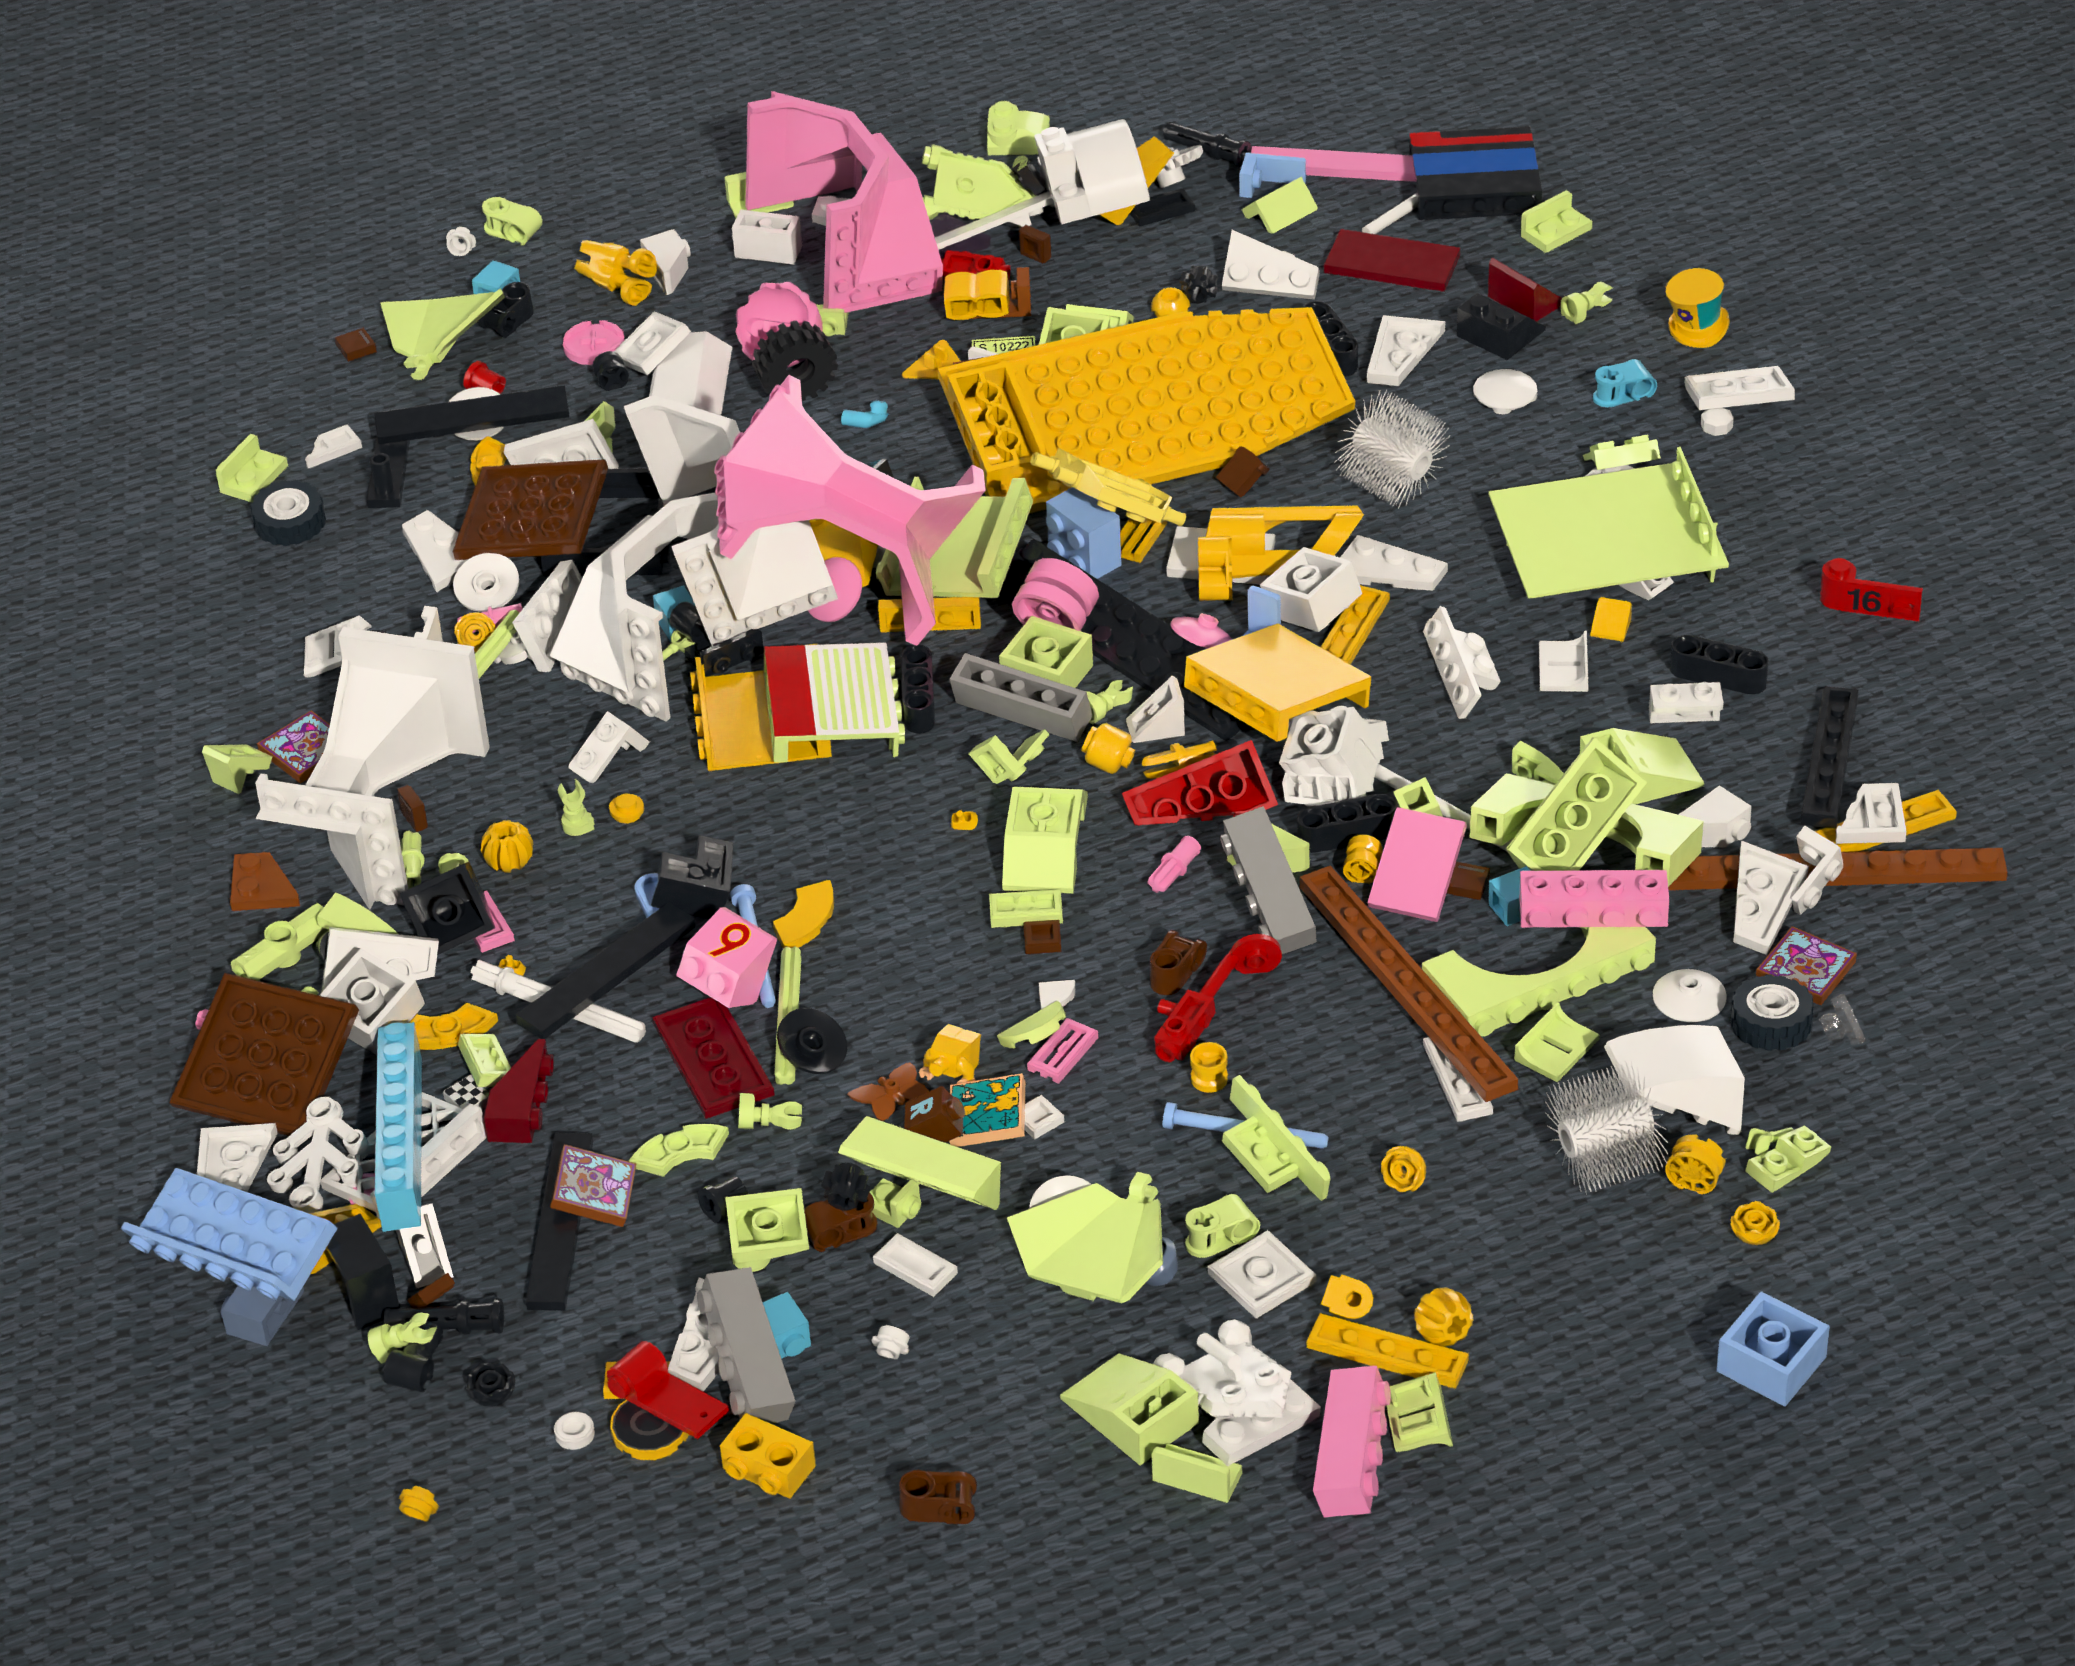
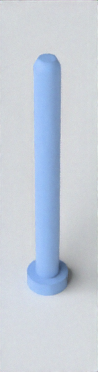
M748 884L734 887L730 892L732 904L735 907H739L742 918L758 927L753 909V904L756 901L754 888ZM768 969L759 994L761 1003L766 1008L773 1007L776 1002Z
M1167 1102L1163 1115V1128L1173 1129L1174 1124L1226 1132L1245 1120L1178 1110L1177 1103ZM1288 1128L1294 1136H1299L1303 1140L1305 1146L1321 1149L1327 1147L1328 1136L1323 1133Z

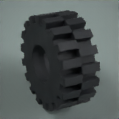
M796 320L790 321L789 327H786L784 323L777 325L779 328L777 332L774 333L771 329L766 333L768 336L767 340L762 338L757 344L760 350L754 349L753 356L755 360H752V364L758 379L766 393L770 396L773 388L776 385H781L786 377L791 375L800 380L802 401L806 400L805 397L809 395L812 398H816L818 396L816 391L819 389L825 391L829 387L826 381L833 382L835 378L832 370H837L838 368L836 353L824 332L815 324L812 327L810 322L803 321L800 326ZM802 358L806 359L800 367L786 370L793 361Z

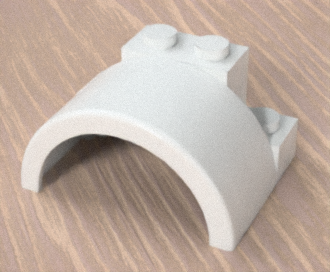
M1124 119L1066 134L1064 127H1051L1044 129L1041 134L1034 135L1039 155L1037 160L1040 173L1046 182V190L1050 191L1061 224L1150 201L1139 154L1130 128Z

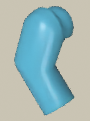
M873 401L870 404L871 411L868 412L844 409L841 423L842 425L869 428L887 419L889 414L887 413L888 404L884 401Z

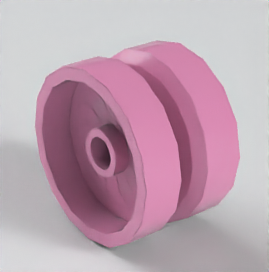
M1042 558L1034 562L1025 579V584L1020 587L1012 602L1014 614L1023 625L1031 616L1081 631L1087 620L1086 617L1090 615L1099 598V592L1092 579L1079 568L1055 558Z

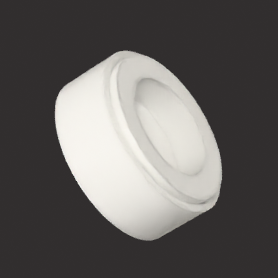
M570 1412L561 1416L554 1426L557 1443L566 1449L583 1448L593 1440L595 1435L592 1419L581 1412Z

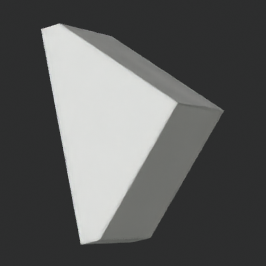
M1171 676L1126 718L1133 743L1185 735L1184 700L1178 680L1174 676Z

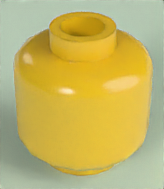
M1103 723L1098 728L1093 726L1090 729L1081 751L1086 753L1085 760L1089 765L1113 774L1121 766L1126 769L1128 768L1136 750L1130 747L1132 738L1129 733L1108 723Z

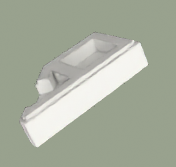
M348 424L320 434L314 443L315 448L305 459L306 466L309 469L361 449V440Z

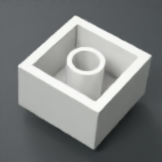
M1305 547L1260 584L1262 589L1280 595L1282 621L1317 632L1325 628L1335 617L1362 595L1352 561Z
M361 948L319 995L355 1004L358 1007L359 1012L348 1038L376 1055L378 1028L385 1027L391 1023H409L425 1005L415 980Z

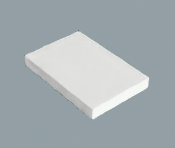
M1778 366L1684 377L1685 388L1699 410L1795 400V389Z
M1177 526L1166 568L1167 577L1199 579L1198 537H1205L1207 529ZM1265 533V550H1274L1275 534ZM1268 575L1232 578V582L1260 585L1267 579Z

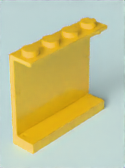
M695 657L697 671L690 672L692 692L699 691L698 694H693L695 714H702V716L695 717L697 737L704 736V739H698L700 760L707 759L708 771L774 764L764 670L705 677L704 664L701 665L700 657ZM830 740L788 741V762L832 757Z

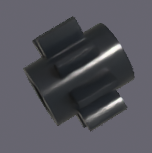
M1191 265L1190 273L1182 272L1180 278L1182 286L1180 290L1185 293L1190 302L1206 303L1208 296L1216 297L1218 275H1213L1207 266L1195 267Z
M846 1162L835 1165L833 1172H825L821 1185L825 1189L823 1196L836 1209L847 1211L857 1208L859 1201H867L871 1188L867 1184L869 1177L856 1164Z

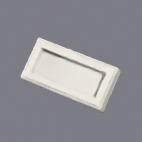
M898 1233L873 1256L874 1264L933 1297L958 1274L956 1265Z

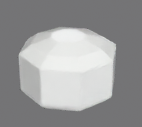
M1725 408L1706 409L1701 414L1700 424L1703 431L1714 436L1724 435L1733 428V416L1731 411Z

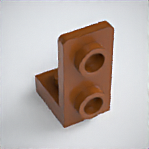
M1029 267L1017 268V280L1011 281L1009 313L996 318L1031 316ZM977 315L976 317L971 318V319H980V318H985V317H981V316H978V315Z

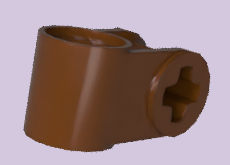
M1170 930L1164 937L1163 942L1150 957V984L1153 991L1161 995L1177 993L1204 961L1207 943L1201 939L1193 941L1181 937L1178 931Z
M870 1192L866 1202H858L857 1209L839 1210L831 1206L828 1200L815 1202L804 1209L807 1233L815 1250L824 1252L827 1247L834 1246V1248H837L842 1244L867 1237L876 1230L878 1223L876 1216L872 1213L875 1204ZM861 1218L865 1221V1228H862Z
M909 1471L901 1477L899 1482L900 1513L907 1520L914 1522L968 1524L975 1516L972 1495L976 1493L977 1481L972 1475L961 1471ZM957 1483H960V1490H956ZM956 1507H960L959 1514H956Z

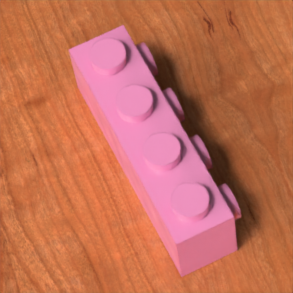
M1667 870L1520 871L1519 900L1521 928L1668 927L1669 891Z
M1377 1365L1331 1370L1313 1492L1323 1517L1371 1513L1373 1496L1378 1495L1379 1486L1376 1470L1377 1466L1382 1465L1383 1461L1380 1441L1381 1435H1385L1387 1432V1421L1384 1411L1385 1405H1390L1391 1391L1389 1383L1382 1380Z

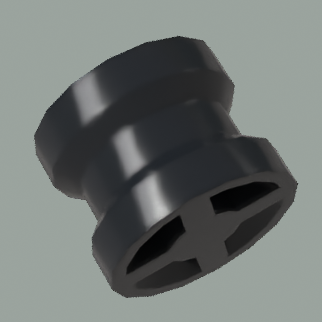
M607 351L599 354L594 359L592 369L602 389L610 391L623 388L627 384L629 373L618 353Z

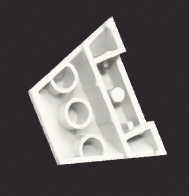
M1680 1025L1630 1033L1607 1041L1604 1048L1616 1072L1618 1067L1623 1077L1622 1063L1628 1078V1066L1633 1085L1635 1076L1638 1093L1639 1071L1641 1097H1643L1644 1085V1099L1649 1094L1647 1101L1649 1106L1672 1114L1676 1109L1692 1114L1697 1123L1706 1125L1710 1120L1727 1126L1726 1131L1728 1134H1740L1745 1078L1718 1027ZM1625 1076V1079H1626V1082H1627V1086H1628V1088H1629V1083H1628L1627 1078H1626V1076ZM1630 1079V1085H1631L1632 1090H1633V1092H1634V1089H1633V1086H1632V1083H1631V1079Z

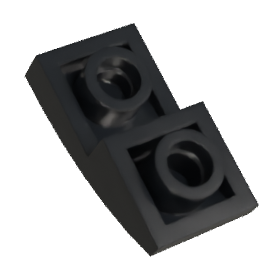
M1018 156L1011 168L1014 172L1013 175H1017L1022 186L1027 190L1030 189L1036 196L1045 190L1046 182L1026 156Z

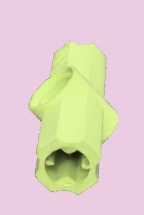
M316 903L289 922L277 921L270 924L264 931L265 939L231 961L232 971L236 976L258 981L277 967L286 968L296 964L301 957L300 951L329 931L317 925V915L324 907Z

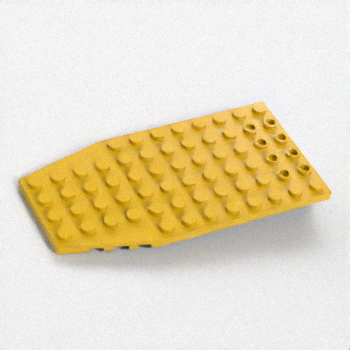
M1312 307L1271 309L1270 313H1256L1254 309L1241 310L1240 314L1222 315V311H1208V315L1193 316V312H1179L938 368L939 381L973 465L984 472L985 495L1006 497L1012 479L1025 478L1033 499L1029 513L1045 510L1046 501L1070 489V487L1062 484V481L1054 479L1053 475L1048 473L1047 470L1031 465V458L1035 452L1051 458V456L1055 457L1058 448H1061L1069 454L1095 465L1111 469L1132 479H1142L1149 484H1155L1225 467L1235 455V451L1239 446L1245 447L1258 456L1355 409V399Z

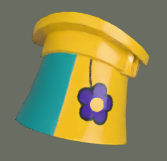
M1703 268L1684 270L1673 276L1666 286V295L1673 308V314L1669 318V331L1673 338L1681 344L1696 348L1711 347L1718 343L1728 330L1730 323L1727 310L1721 307L1724 283L1722 278L1715 272Z

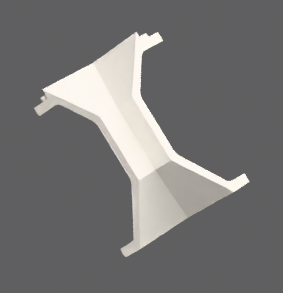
M653 395L624 406L664 506L671 500L686 498L717 486L714 469L719 458L723 455L726 456L732 449L733 442L740 433L736 420L658 395ZM809 520L767 526L755 530L732 559L720 554L719 538L717 537L719 523L712 531L671 546L712 646L750 629L762 628L838 599Z
M715 493L671 500L653 516L647 515L588 565L550 654V657L560 661L561 671L567 678L571 680L577 679L586 683L596 692H605L615 697L622 704H630L642 710L649 717L655 716L664 721L670 719L658 622L663 618L662 612L630 598L627 594L626 580L677 536L692 539L712 531L719 523L718 516L716 515L718 500Z
M343 627L338 635L342 665L325 750L305 786L268 780L267 774H260L255 784L261 809L255 819L327 830L332 853L369 910L374 901H380L386 905H404L399 893L408 890L393 801L392 799L374 797V794L380 788L448 755L462 753L486 756L490 747L474 646Z

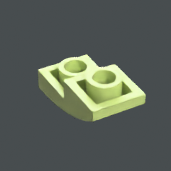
M1522 741L1512 750V773L1517 776L1556 785L1564 774L1547 756Z
M335 893L317 915V925L327 930L330 927L398 934L371 911L339 893Z
M1802 1126L1779 1136L1775 1149L1749 1159L1745 1172L1773 1193L1818 1164L1830 1153L1831 1146L1818 1137L1815 1132L1806 1126Z

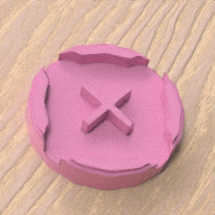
M602 320L599 321V324L592 325L591 321H585L573 326L565 333L563 349L565 355L571 361L592 365L594 359L599 354L607 351L614 352L625 341L624 333L620 327L608 321Z

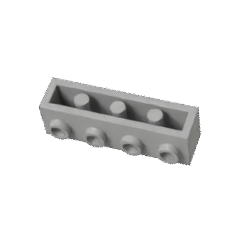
M967 653L963 655L949 679L956 703L1041 731L1046 729L1048 733L1078 742L1092 718L1086 691Z
M1264 806L1223 820L1225 834L1220 836V840L1227 856L1233 855L1236 865H1233V871L1239 886L1245 884L1249 895H1246L1245 898L1251 915H1258L1262 925L1258 926L1259 933L1275 938L1281 946L1282 954L1316 943V926Z
M751 1267L706 1274L702 1288L697 1292V1303L700 1312L706 1314L709 1323V1342L712 1347L717 1348L720 1357L719 1372L722 1380L728 1382L731 1391L730 1406L733 1414L739 1415V1419H741L747 1413L770 1424L788 1420L796 1401Z

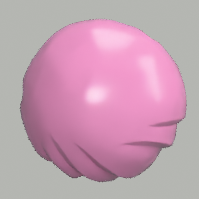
M791 282L761 284L758 291L748 296V304L738 308L736 312V335L742 345V352L751 360H755L753 356L754 349L760 350L757 344L761 338L767 340L768 336L766 333L771 329L774 333L779 330L777 325L784 323L786 327H789L790 321L797 320L800 326L803 321L810 322L812 327L815 324L821 331L823 329L822 318L816 304L809 300V295L806 292L801 291ZM805 358L793 361L788 367L803 362Z

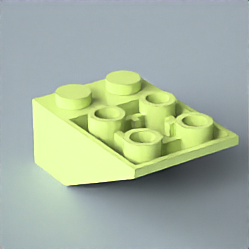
M1616 728L1580 736V753L1591 738L1595 737L1647 782L1632 804H1639L1704 787V781L1676 738Z
M1117 1354L1060 1395L1062 1401L1139 1465L1152 1458V1452L1155 1447L1165 1448L1167 1443L1171 1444L1199 1424L1198 1392L1170 1369L1122 1354Z

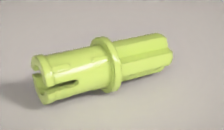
M409 830L403 833V838L401 839V851L408 889L413 887L414 879L415 886L421 884L420 874L425 859L421 853V835L418 832L412 833Z

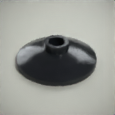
M811 1008L796 1009L788 1013L779 1024L777 1041L780 1050L785 1058L798 1069L812 1074H826L837 1069L844 1061L847 1054L846 1036L840 1025L824 1012Z

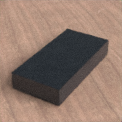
M1184 188L1152 196L1150 201L1136 204L1130 215L1140 227L1195 212V204Z

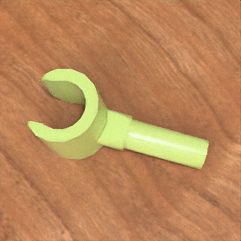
M677 630L674 631L671 636L672 643L662 651L663 661L678 650L685 653V648L695 644V642Z
M1789 1127L1774 1132H1767L1753 1128L1749 1132L1745 1148L1755 1149V1154L1761 1155L1768 1152L1770 1142H1776L1779 1136L1794 1129Z

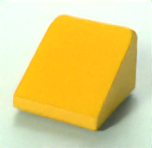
M1600 597L1597 602L1590 636L1624 642L1631 622V602Z

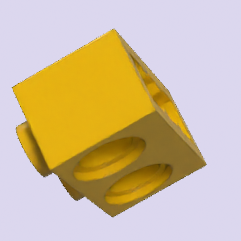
M747 1413L744 1414L720 1444L723 1470L736 1480L744 1478L759 1485L763 1491L771 1495L778 1493L790 1499L816 1466L812 1441Z

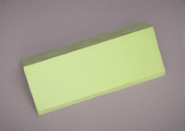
M1592 737L1506 850L1519 869L1527 866L1530 871H1579L1647 782L1595 737Z
M868 1116L861 1121L839 1148L838 1153L866 1166L907 1180L912 1179L921 1185L994 1210L1000 1204V1161Z

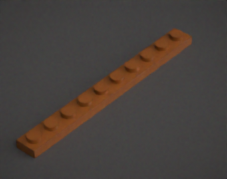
M2003 848L1841 852L1843 869L1834 881L1829 880L1825 886L2007 881L2008 872ZM1800 853L1778 854L1809 866L1805 880L1816 867L1805 861ZM1740 855L1698 856L1668 887V890L1737 888Z
M1331 865L1300 876L1299 888L1485 1102L1518 1090V1078Z

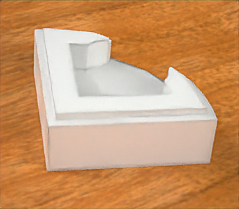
M1075 980L1039 983L1041 1010L1057 1000L1061 1003L1062 1007L1069 1001H1072L1075 996Z

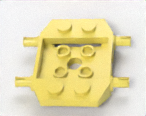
M1058 448L1055 457L1051 456L1050 458L1035 452L1031 458V465L1047 470L1048 473L1053 475L1054 479L1062 481V484L1098 499L1097 505L1104 509L1115 512L1117 507L1127 510L1125 516L1144 523L1145 519L1148 518L1159 523L1168 521L1181 527L1186 520L1185 513L1171 509L1172 507L1169 506L1173 497L1152 487L1151 484L1142 479H1132L1111 469L1095 465L1075 457L1061 448Z

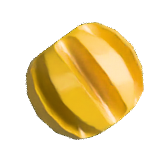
M503 820L499 823H493L482 836L481 853L486 863L496 871L502 869L505 873H511V870L514 868L520 870L532 857V837L528 829L519 822Z
M1446 1287L1433 1289L1430 1294H1424L1420 1298V1304L1415 1308L1414 1319L1416 1321V1329L1427 1342L1445 1347L1452 1346L1458 1340L1461 1341L1466 1338L1469 1328L1473 1325V1314L1471 1313L1470 1303L1460 1292Z

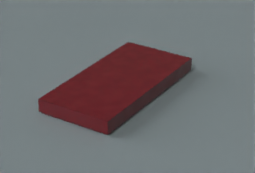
M1340 229L1325 261L1324 273L1445 292L1459 260L1460 247Z
M710 997L652 1017L653 1025L705 1119L739 1108L740 1093L753 1094L755 1102L775 1095L774 1087L730 1010L725 1005Z

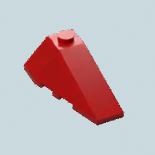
M1252 740L1122 793L1135 826L1177 823L1179 819L1200 817L1201 821H1211L1215 816L1233 815L1235 817L1263 806L1267 810L1278 805Z

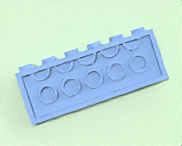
M175 1168L140 1227L124 1222L121 1229L131 1237L129 1243L144 1253L149 1254L152 1249L161 1258L172 1263L177 1258L183 1265L196 1272L204 1268L208 1274L221 1281H225L229 1277L236 1285L249 1291L254 1286L260 1293L273 1300H277L278 1296H282L295 1301L336 1232L337 1227L329 1220Z

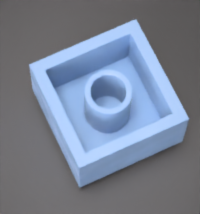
M1072 487L1046 501L1047 547L1098 579L1121 566L1120 517L1115 512L1098 506L1097 499Z
M1760 1292L1719 1340L1717 1372L1786 1406L1826 1358L1829 1325Z

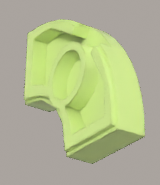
M715 1124L682 1126L683 1130L673 1132L666 1136L659 1134L644 1143L633 1154L629 1162L636 1163L637 1170L665 1176L672 1167L687 1160L698 1158L714 1160L729 1135V1129L726 1126Z

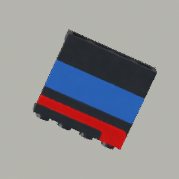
M1531 126L1409 133V155H1412L1418 191L1419 220L1522 215L1523 212L1542 203V186Z

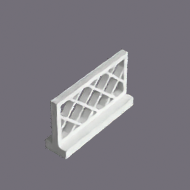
M422 1092V1106L432 1109L431 1113L422 1114V1126L433 1124V1129L422 1131V1143H427L421 1148V1197L487 1138L484 1116L480 1107L470 1103L466 1108L462 1109ZM451 1120L445 1127L439 1128V1122ZM376 1130L367 1138L368 1147L363 1153L359 1155L349 1154L347 1158H353L358 1161L363 1173L375 1170V1159L363 1162L362 1160L367 1155L375 1153ZM333 1168L321 1179L322 1189L348 1201L349 1199L353 1200V1203L376 1212L377 1217L380 1219L375 1190L370 1196L364 1194V1190L375 1188V1176L361 1178L354 1184L339 1183L341 1177L337 1169Z

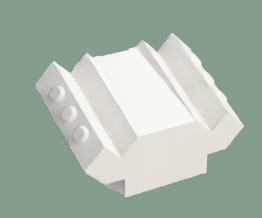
M1337 706L1330 711L1323 712L1312 710L1293 717L1279 764L1285 770L1282 781L1285 802L1305 804L1306 806H1319L1365 797L1366 792L1374 791L1373 783L1378 763H1380L1381 759H1384L1381 742L1389 741L1386 721L1362 718L1354 707L1347 708L1346 706Z

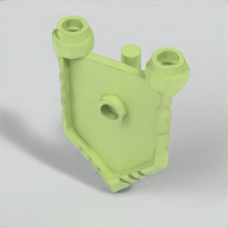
M934 144L931 147L925 146L922 164L927 165L929 169L937 170L933 196L924 195L923 198L929 221L943 212H948V215L953 216L958 214V217L962 218L967 216L968 219L972 220L975 218L982 219L1036 197L1030 189L1027 190L1022 186L1018 176L1013 175L1014 172L1004 162L991 159L989 161L983 160L982 157L974 158L972 155L967 154L965 156L963 153L958 152L955 154L942 146Z

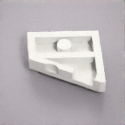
M1862 784L1857 793L1856 801L1851 803L1847 810L1844 823L1836 829V844L1905 842L1906 826L1899 784Z

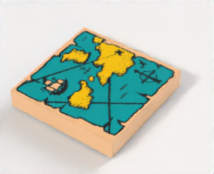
M1023 1074L950 1085V1094L953 1097H957L965 1109L963 1135L950 1140V1145L961 1147L1024 1137L1026 1082Z

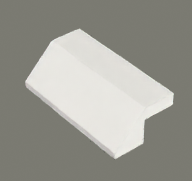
M707 331L689 333L654 368L649 397L658 395L721 416L732 346Z

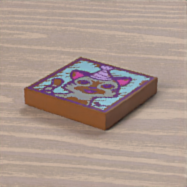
M309 711L258 742V750L272 756L271 762L301 784L310 778L325 750L330 724L313 711Z
M1792 926L1757 968L1756 976L1780 975L1791 980L1794 979L1800 985H1804L1808 989L1809 994H1812L1813 1002L1821 1006L1856 963L1857 953Z
M564 1144L560 1154L550 1208L623 1227L627 1219L636 1163Z

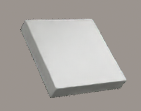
M653 312L614 352L621 356L625 366L648 375L691 331L686 324Z
M1268 1230L1207 1266L1208 1274L1255 1318L1260 1317L1317 1282L1316 1274Z

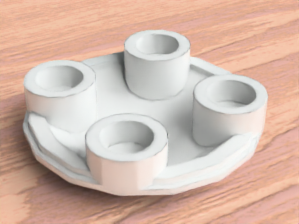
M1499 369L1480 376L1473 386V395L1480 403L1493 408L1495 413L1508 414L1512 410L1524 407L1530 402L1535 401L1537 398V385L1530 376L1521 371Z

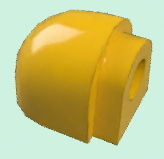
M1342 1274L1340 1278L1331 1275L1321 1305L1329 1307L1330 1314L1355 1320L1369 1313L1373 1304V1295L1367 1284L1360 1280Z

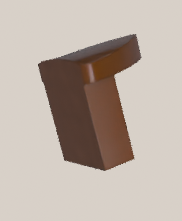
M1239 446L1235 451V455L1216 478L1239 497H1242L1262 474L1265 476L1269 472L1270 468L1251 451Z

